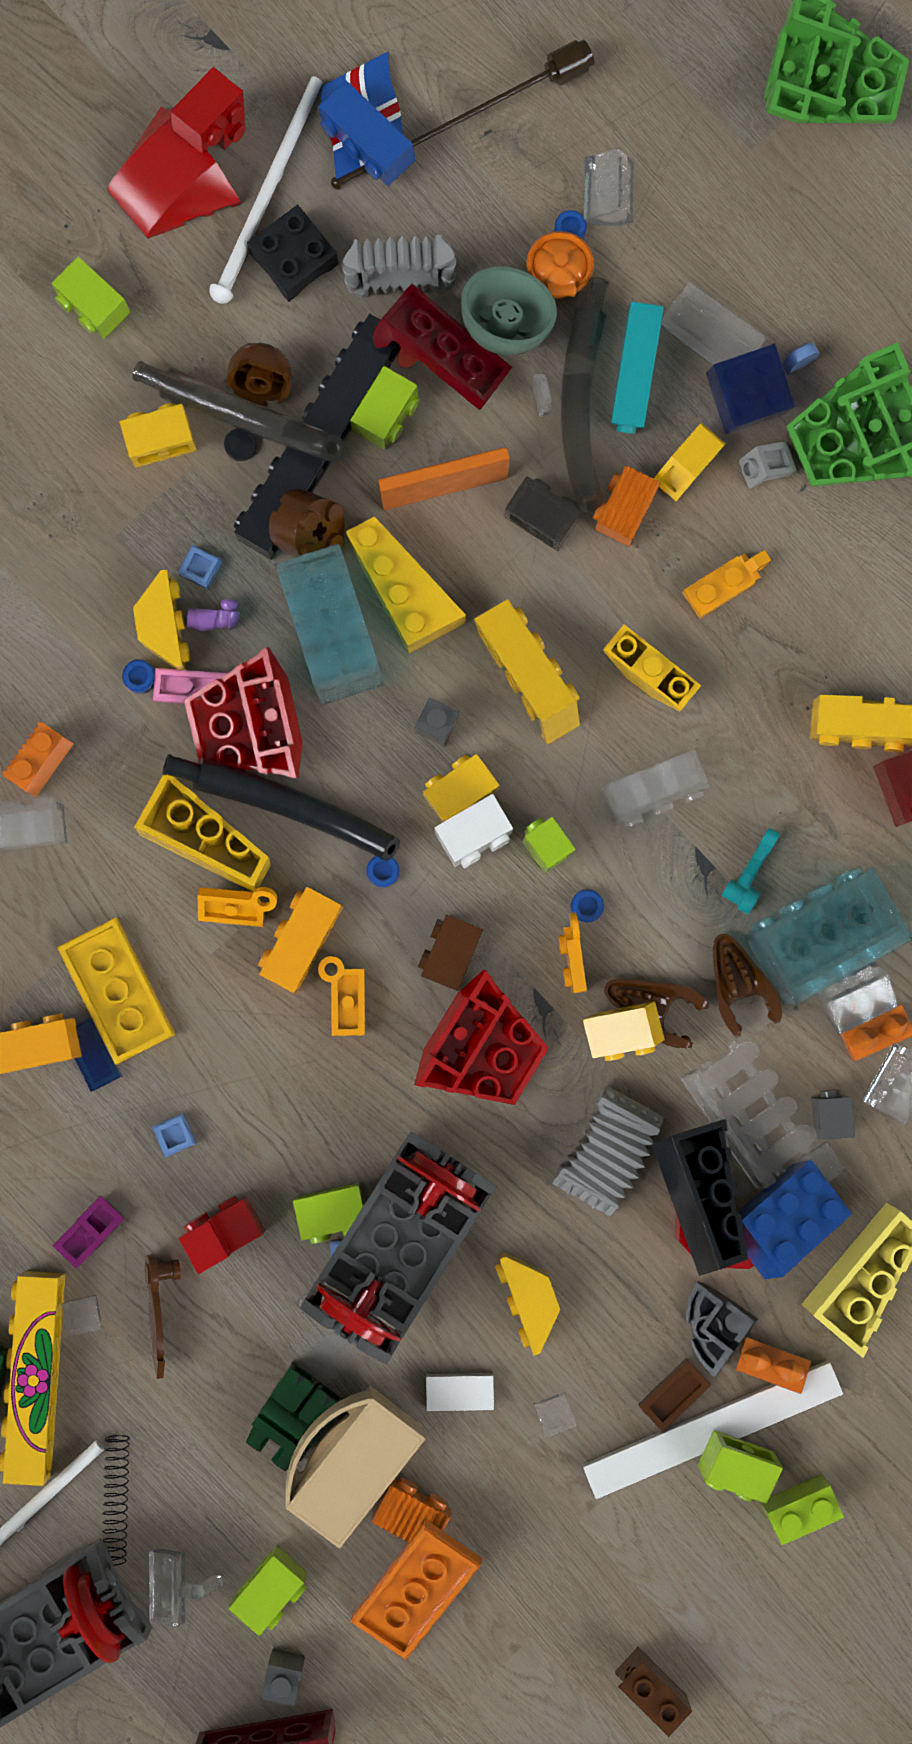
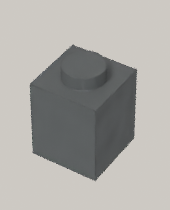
M429 697L415 725V733L445 747L459 719V712Z
M840 1090L820 1091L821 1097L811 1098L815 1138L830 1140L855 1137L852 1099L850 1096L841 1095Z
M272 1649L261 1700L294 1707L305 1656Z

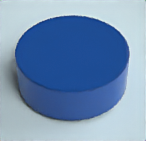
M568 210L557 217L554 231L570 232L584 239L587 223L582 214L577 211Z
M133 660L125 666L122 679L129 690L134 693L143 694L149 692L154 687L155 670L144 660Z
M375 856L367 865V876L371 883L377 887H389L399 877V865L394 858L384 861Z
M582 890L573 897L570 906L571 912L577 913L578 921L593 922L603 913V899L593 890Z

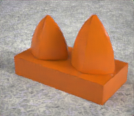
M898 1004L839 1030L852 1061H857L912 1037V1026L903 1005Z
M746 1337L735 1370L797 1394H802L811 1361Z

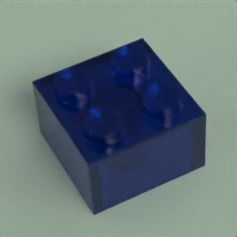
M775 343L714 364L706 372L726 435L784 415L795 407Z

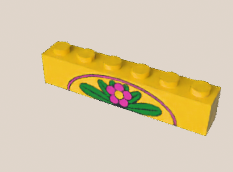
M25 1271L17 1276V1280H14L12 1284L11 1299L16 1301L15 1314L11 1315L9 1321V1334L13 1335L12 1348H9L6 1358V1367L11 1369L10 1382L6 1383L4 1390V1403H8V1415L4 1417L1 1427V1436L6 1438L5 1451H2L0 1455V1472H3V1484L44 1486L52 1475L66 1273Z

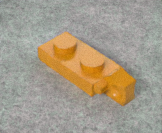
M765 550L750 559L744 553L690 585L682 593L698 618L701 619L751 588L761 578L758 571L768 566L772 560Z

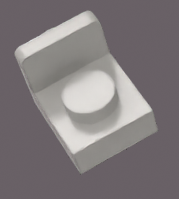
M786 441L756 446L739 460L742 474L749 489L758 487L764 481L789 477L797 471Z

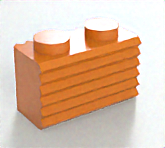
M625 466L621 474L615 472L607 488L612 493L607 503L601 500L593 516V519L597 520L595 530L630 547L659 488L660 482L629 466Z
M37 722L38 727L33 728L34 733H29L30 738L26 739V744H22V749H19L18 754L14 755L15 760H10L11 765L6 766L7 771H2L5 778L37 797L74 745V743L43 722Z
M401 1477L399 1481L394 1479L381 1496L373 1512L372 1523L390 1532L392 1535H396L398 1538L409 1542L425 1520H428L444 1531L451 1518V1509L447 1508L448 1503L440 1496L430 1494L427 1497L417 1491L418 1486Z

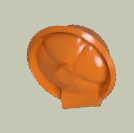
M554 231L543 235L535 241L528 252L526 266L527 272L539 279L549 289L554 299H562L567 296L575 297L576 293L588 284L594 270V258L591 249L582 238L570 232Z

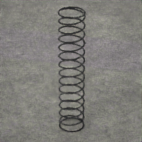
M111 1435L105 1438V1442H126L128 1443V1446L121 1449L106 1448L105 1451L114 1452L123 1450L128 1452V1455L121 1458L106 1457L104 1458V1460L114 1461L123 1459L126 1460L128 1463L122 1467L105 1466L104 1469L115 1470L122 1468L127 1470L128 1472L122 1476L105 1475L104 1478L116 1479L122 1477L127 1479V1482L122 1485L105 1484L104 1487L116 1488L122 1486L127 1488V1491L122 1494L105 1493L103 1496L117 1497L122 1495L125 1496L127 1500L122 1503L105 1502L103 1505H124L127 1508L122 1512L105 1511L102 1514H124L126 1515L127 1519L128 1516L124 1512L128 1510V1506L124 1503L127 1502L129 1498L124 1494L127 1493L129 1489L124 1485H126L129 1482L128 1478L125 1477L129 1473V1470L125 1468L129 1464V1461L125 1458L129 1456L130 1453L125 1449L130 1446V1443L128 1442L130 1437L126 1435ZM122 1436V1437H127L128 1439H126V1440H119V1439H107V1438ZM126 1519L122 1521L105 1520L102 1522L106 1525L124 1523L126 1525V1527L122 1530L105 1529L102 1531L105 1534H113L118 1532H123L126 1534V1536L122 1539H103L104 1543H114L119 1541L125 1542V1546L122 1548L107 1547L108 1549H116L108 1550V1552H115L119 1550H123L125 1552V1555L122 1557L111 1556V1558H116L112 1559V1561L119 1559L125 1560V1562L113 1564L114 1566L122 1565L127 1561L124 1558L127 1555V1552L124 1550V1548L127 1546V1542L124 1541V1539L127 1537V1533L124 1530L128 1527V1525L124 1522Z

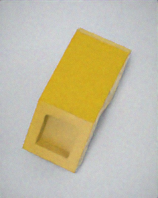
M701 422L653 479L660 482L659 487L677 501L726 443Z

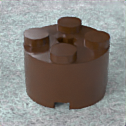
M303 489L291 490L281 497L279 501L282 504L278 511L273 510L269 521V534L275 546L279 547L284 553L311 564L322 563L333 554H338L342 551L345 543L343 538L345 522L344 510L340 504Z

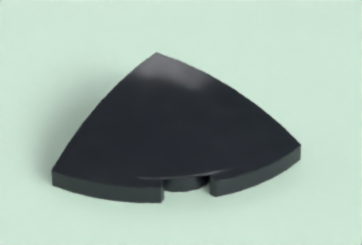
M697 1281L690 1294L686 1310V1322L689 1323L691 1321L694 1336L690 1343L701 1364L709 1373L716 1377L758 1319L725 1295Z

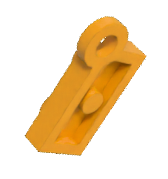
M200 887L197 895L198 921L264 927L265 912L271 911L276 907L278 897L275 891L268 887H259L253 892ZM265 896L269 898L270 901L262 902L260 901L259 897Z
M576 912L569 913L570 927H564L563 934L558 935L560 954H566L568 967L562 968L565 987H571L572 993L586 992L587 987L578 917Z
M334 956L325 957L319 963L318 973L324 981L331 982L332 1036L365 1035V969H345L343 962L339 958ZM329 963L336 964L338 968L337 973L333 976H329L325 972V967Z

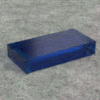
M90 1018L76 1025L82 1057L75 1058V1061L90 1092L123 1077L118 1066L114 1064L93 1019Z

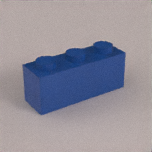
M347 80L318 106L322 119L320 125L326 134L331 138L336 136L342 142L344 150L351 158L356 159L358 157L374 180L380 179L389 186L415 162L413 144Z

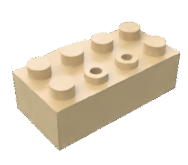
M370 1385L365 1391L337 1402L310 1425L292 1455L286 1476V1509L340 1549L426 1438L422 1425ZM348 1411L345 1417L330 1428L320 1439L307 1465L302 1471H298L296 1469L297 1464L311 1439L329 1421Z

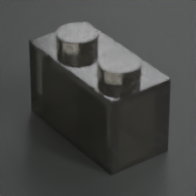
M526 476L506 506L504 517L558 552L578 523L581 511L577 509L578 505L572 499L566 496L560 498L552 493L550 486L538 478L532 480Z

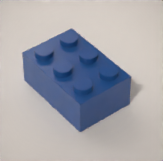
M811 1159L792 1164L737 1212L741 1214L747 1256L764 1279L784 1277L852 1215Z

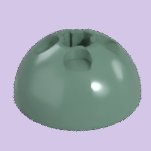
M492 267L479 271L467 281L461 298V313L467 331L481 347L499 355H520L536 348L547 338L557 317L556 303L549 289L533 275L511 267Z

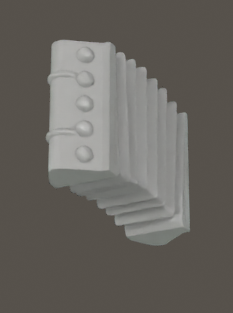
M403 235L397 243L390 236L385 244L378 237L374 245L366 239L363 246L357 239H354L353 245L343 258L342 269L345 273L344 282L348 292L361 298L367 297L371 290H373L376 296L380 289L387 294L390 286L396 294L399 287L405 291L411 283L417 288L420 286L423 292L429 286L434 293H443L455 284L456 259L451 245L442 239V235H436L432 242L425 236L421 243L416 236L413 237L410 243H408Z
M605 1085L595 1101L598 1112L591 1114L595 1121H589L591 1130L585 1131L588 1140L579 1141L583 1149H574L576 1156H568L570 1164L559 1166L551 1184L559 1187L566 1194L586 1202L592 1206V1209H597L611 1216L619 1207L617 1198H626L623 1188H634L630 1179L640 1178L636 1169L646 1167L641 1156H650L645 1145L654 1144L650 1136L658 1135L664 1117L652 1111L648 1106L645 1107L625 1096L623 1092H618Z

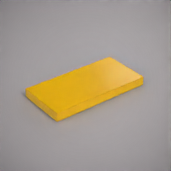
M117 917L57 947L115 1065L176 1035Z

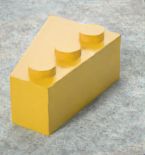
M819 695L813 700L810 739H819V744L825 746H838L839 742L852 743L851 747L855 749H871L872 745L884 746V751L902 753L904 748L907 749L912 746V704L895 703V698L884 697L883 702L864 700L863 696Z

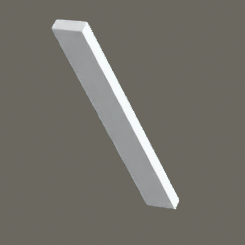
M827 1360L809 1368L802 1394L770 1384L671 1426L663 1432H657L586 1462L582 1466L594 1496L598 1499L702 1455L713 1430L739 1439L841 1396L843 1392L831 1363Z

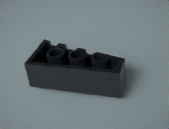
M726 1119L669 1136L652 1144L699 1276L748 1260L741 1214L737 1213L735 1196L738 1195L736 1182H732L729 1162L733 1160L731 1147L726 1145L725 1132L728 1131Z

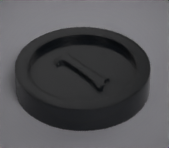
M236 428L226 435L224 448L231 459L246 461L255 454L257 443L254 435L249 430Z

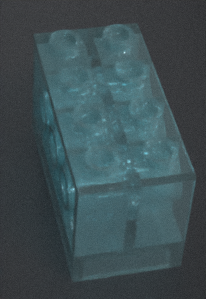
M340 544L276 563V570L315 691L321 704H328L384 686L377 658Z
M857 867L854 870L851 869L835 878L838 884L834 886L832 883L825 886L822 885L807 893L809 900L806 902L800 899L780 908L778 911L781 916L774 918L773 915L768 918L765 917L749 926L752 932L745 935V938L768 979L778 992L783 1005H797L912 940L911 932L874 868L864 871L861 867ZM851 910L855 913V920L851 917ZM822 926H825L827 930L826 937L822 935ZM793 942L798 944V953H794L792 950Z

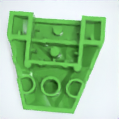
M792 0L785 25L777 38L763 97L766 100L765 107L767 113L795 123H893L896 120L909 59L879 36L871 39L859 30L858 27L861 23L853 17L848 21L834 11L836 4L831 0Z
M898 342L867 355L845 378L839 379L828 393L821 399L818 398L787 425V431L811 487L912 477V388L908 381L910 369Z

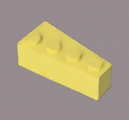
M886 1202L801 1304L862 1358H864L869 1348L867 1343L873 1331H877L882 1321L880 1317L888 1301H892L897 1291L895 1286L902 1272L907 1271L912 1260V1220Z

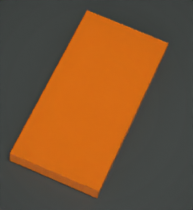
M503 447L379 479L378 484L383 510L508 479L510 462L508 450Z
M425 1520L352 1614L350 1622L406 1660L481 1566L482 1558L431 1522Z

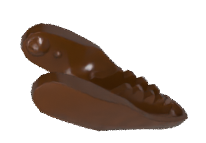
M729 934L718 935L713 945L714 974L718 1007L721 1018L735 1038L741 1037L742 1027L737 1023L730 1006L735 1001L751 995L761 996L767 1007L769 1020L775 1024L779 1023L782 1017V1005L780 996L773 984Z
M617 979L609 981L604 989L606 997L617 1008L655 1001L665 1039L661 1043L675 1048H692L693 1042L686 1035L678 1037L676 1033L671 1034L664 1029V1020L672 1002L676 999H683L688 1004H694L697 1010L708 1009L709 1003L702 995L682 985Z

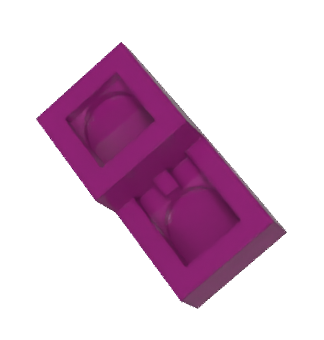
M100 1195L52 1246L75 1269H78L118 1227L124 1218Z

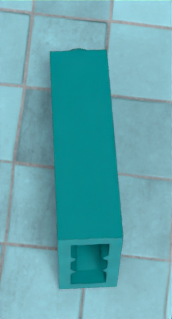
M631 301L628 307L610 425H617V432L635 434L636 428H644L664 306Z

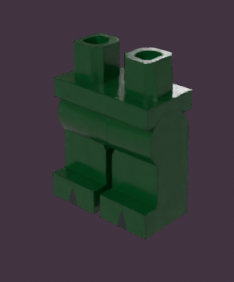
M293 1361L254 1417L251 1424L253 1427L246 1440L248 1445L261 1452L269 1439L278 1444L280 1447L271 1461L283 1471L288 1469L292 1455L310 1425L328 1408L343 1400V1398L319 1382L301 1409L297 1410L314 1387L316 1378ZM328 1423L311 1439L299 1461L304 1458Z

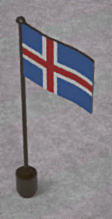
M584 39L580 42L574 40L547 55L548 62L544 64L546 71L410 142L415 147L547 77L551 82L556 81L561 86L589 71V67L594 65V57L588 43ZM389 51L321 86V102H323L347 80L403 134L401 112L390 78ZM335 136L334 138L330 137L333 146L336 178H332L331 185L334 189L339 190L341 184L365 173L366 169L364 163L358 157L353 159L346 153L342 142Z

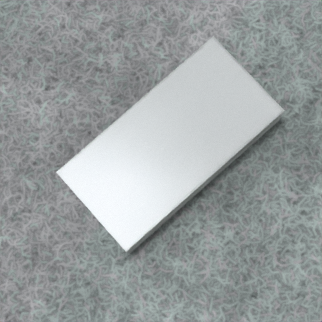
M493 1373L426 1374L427 1411L494 1410Z

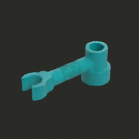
M770 827L738 881L736 882L731 879L721 895L738 905L737 909L749 915L761 894L760 891L750 885L781 834Z

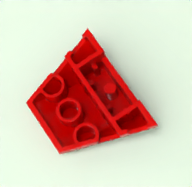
M160 107L107 187L109 194L147 239L184 226L186 221L199 216H211L215 210L229 205L235 207L241 204L240 199L213 157L207 150L203 154L174 132L172 130L170 111L163 107Z
M269 647L264 648L251 659L239 664L229 673L184 699L198 762L201 758H206L237 769L259 771V773L287 775L286 777L293 778L299 777L302 737L288 676Z
M483 969L457 993L424 1047L414 1085L515 1105L549 1048L527 1020L512 1005L510 999L495 984L488 972Z

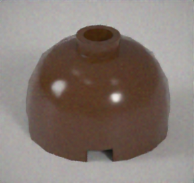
M261 342L249 343L240 347L231 357L228 365L226 385L227 388L230 386L234 390L233 396L237 400L248 405L267 407V401H275L277 399V404H279L290 394L292 381L291 367L286 356L278 348Z

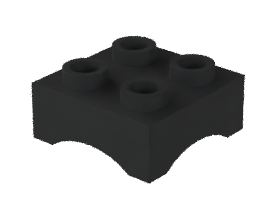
M298 204L247 242L251 256L266 271L288 302L294 299L317 277L339 265L337 252Z

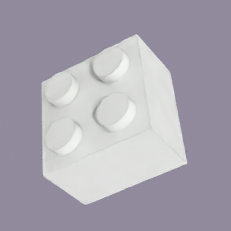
M493 794L434 827L435 835L454 867L461 864L464 869L479 861L482 851L490 848L494 852L508 844L509 836L513 831V827Z

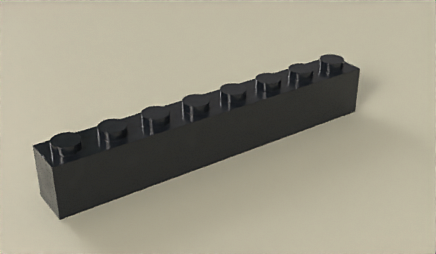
M370 313L364 322L360 321L356 325L352 333L353 341L348 349L343 348L338 354L335 361V366L337 367L332 375H326L318 389L320 394L316 401L308 403L301 417L303 422L298 430L293 429L289 433L285 441L286 449L281 457L276 456L268 469V474L270 475L264 485L260 483L255 488L251 496V501H253L247 512L242 511L235 521L234 528L236 530L234 533L238 541L272 560L279 548L273 544L269 534L270 516L273 510L278 511L282 504L279 500L285 493L294 489L314 492L351 432L350 420L383 366L390 368L401 350L399 343L396 341H391L387 347L377 348L375 346L373 334L380 319Z

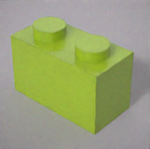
M79 256L51 283L57 293L55 300L68 313L71 310L80 316L78 319L79 323L90 334L96 331L103 339L130 313L125 299Z
M383 366L350 420L352 431L384 450L390 442L395 443L403 430L401 423L406 415L412 416L419 404L420 399L417 398V385Z
M540 817L527 826L524 831L526 835L522 843L544 874L571 856L576 850L553 817L547 821Z
M357 1182L295 1197L293 1205L301 1241L310 1239L311 1244L330 1240V1234L343 1231V1236H345L365 1204L361 1183Z
M713 1430L697 1465L705 1483L712 1489L717 1491L726 1489L736 1493L737 1496L745 1501L753 1502L757 1500L767 1504L783 1469L774 1451Z
M822 1474L769 1497L767 1504L761 1502L781 1545H785L844 1518L832 1488Z
M276 1545L232 1597L228 1609L260 1636L267 1627L272 1630L279 1623L284 1615V1612L281 1610L289 1601L294 1604L306 1589L304 1582L307 1571Z

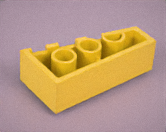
M375 516L346 531L350 547L409 654L466 624V614Z
M507 599L476 617L474 620L478 634L499 668L505 666L507 669L504 673L515 694L522 692L521 700L532 722L539 719L542 730L541 736L545 743L548 745L580 726L577 701L580 700L579 695L570 682L565 685L561 679L562 670L554 657L548 659L543 652L545 645L538 633L535 631L531 634L526 627L528 620L519 606L514 609Z
M169 775L162 776L134 826L139 836L251 892L260 887L271 866L269 857L228 824L216 811L201 801L188 787L186 788L175 777Z

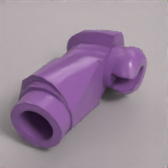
M223 599L221 601V610L189 608L187 628H194L203 632L220 627H228L230 631L240 619L241 612H237L238 602L236 600Z

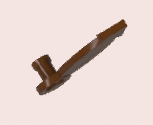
M151 1254L145 1256V1279L149 1291L152 1358L156 1378L160 1379L164 1377L165 1360L163 1358L164 1346L159 1281L167 1279L180 1280L181 1269L178 1259L157 1264L156 1256Z

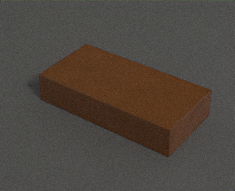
M685 1358L638 1405L663 1432L711 1384Z

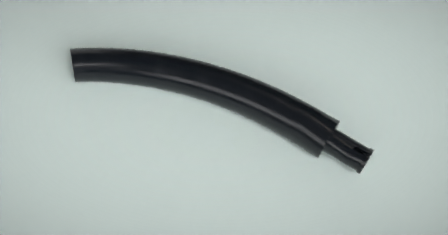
M168 754L165 759L163 775L193 782L194 790L234 800L289 818L348 842L384 861L393 858L399 848L400 840L392 834L345 810L286 785L206 758H201L199 763Z

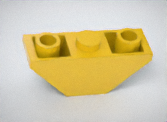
M160 570L133 607L137 638L145 648L179 671L187 670L186 662L190 661V651L188 643H182L181 630L186 629L183 611H177L176 599L181 598L179 583L177 579L172 578L168 570Z
M623 624L603 649L604 653L628 680L651 698L679 712L701 687L697 681L625 624Z
M502 1252L498 1254L501 1263L496 1264L495 1268L501 1284L508 1282L512 1295L506 1298L512 1315L516 1316L519 1314L523 1327L519 1328L518 1332L524 1349L531 1347L535 1356L541 1353L560 1312V1307L546 1271L511 1254Z

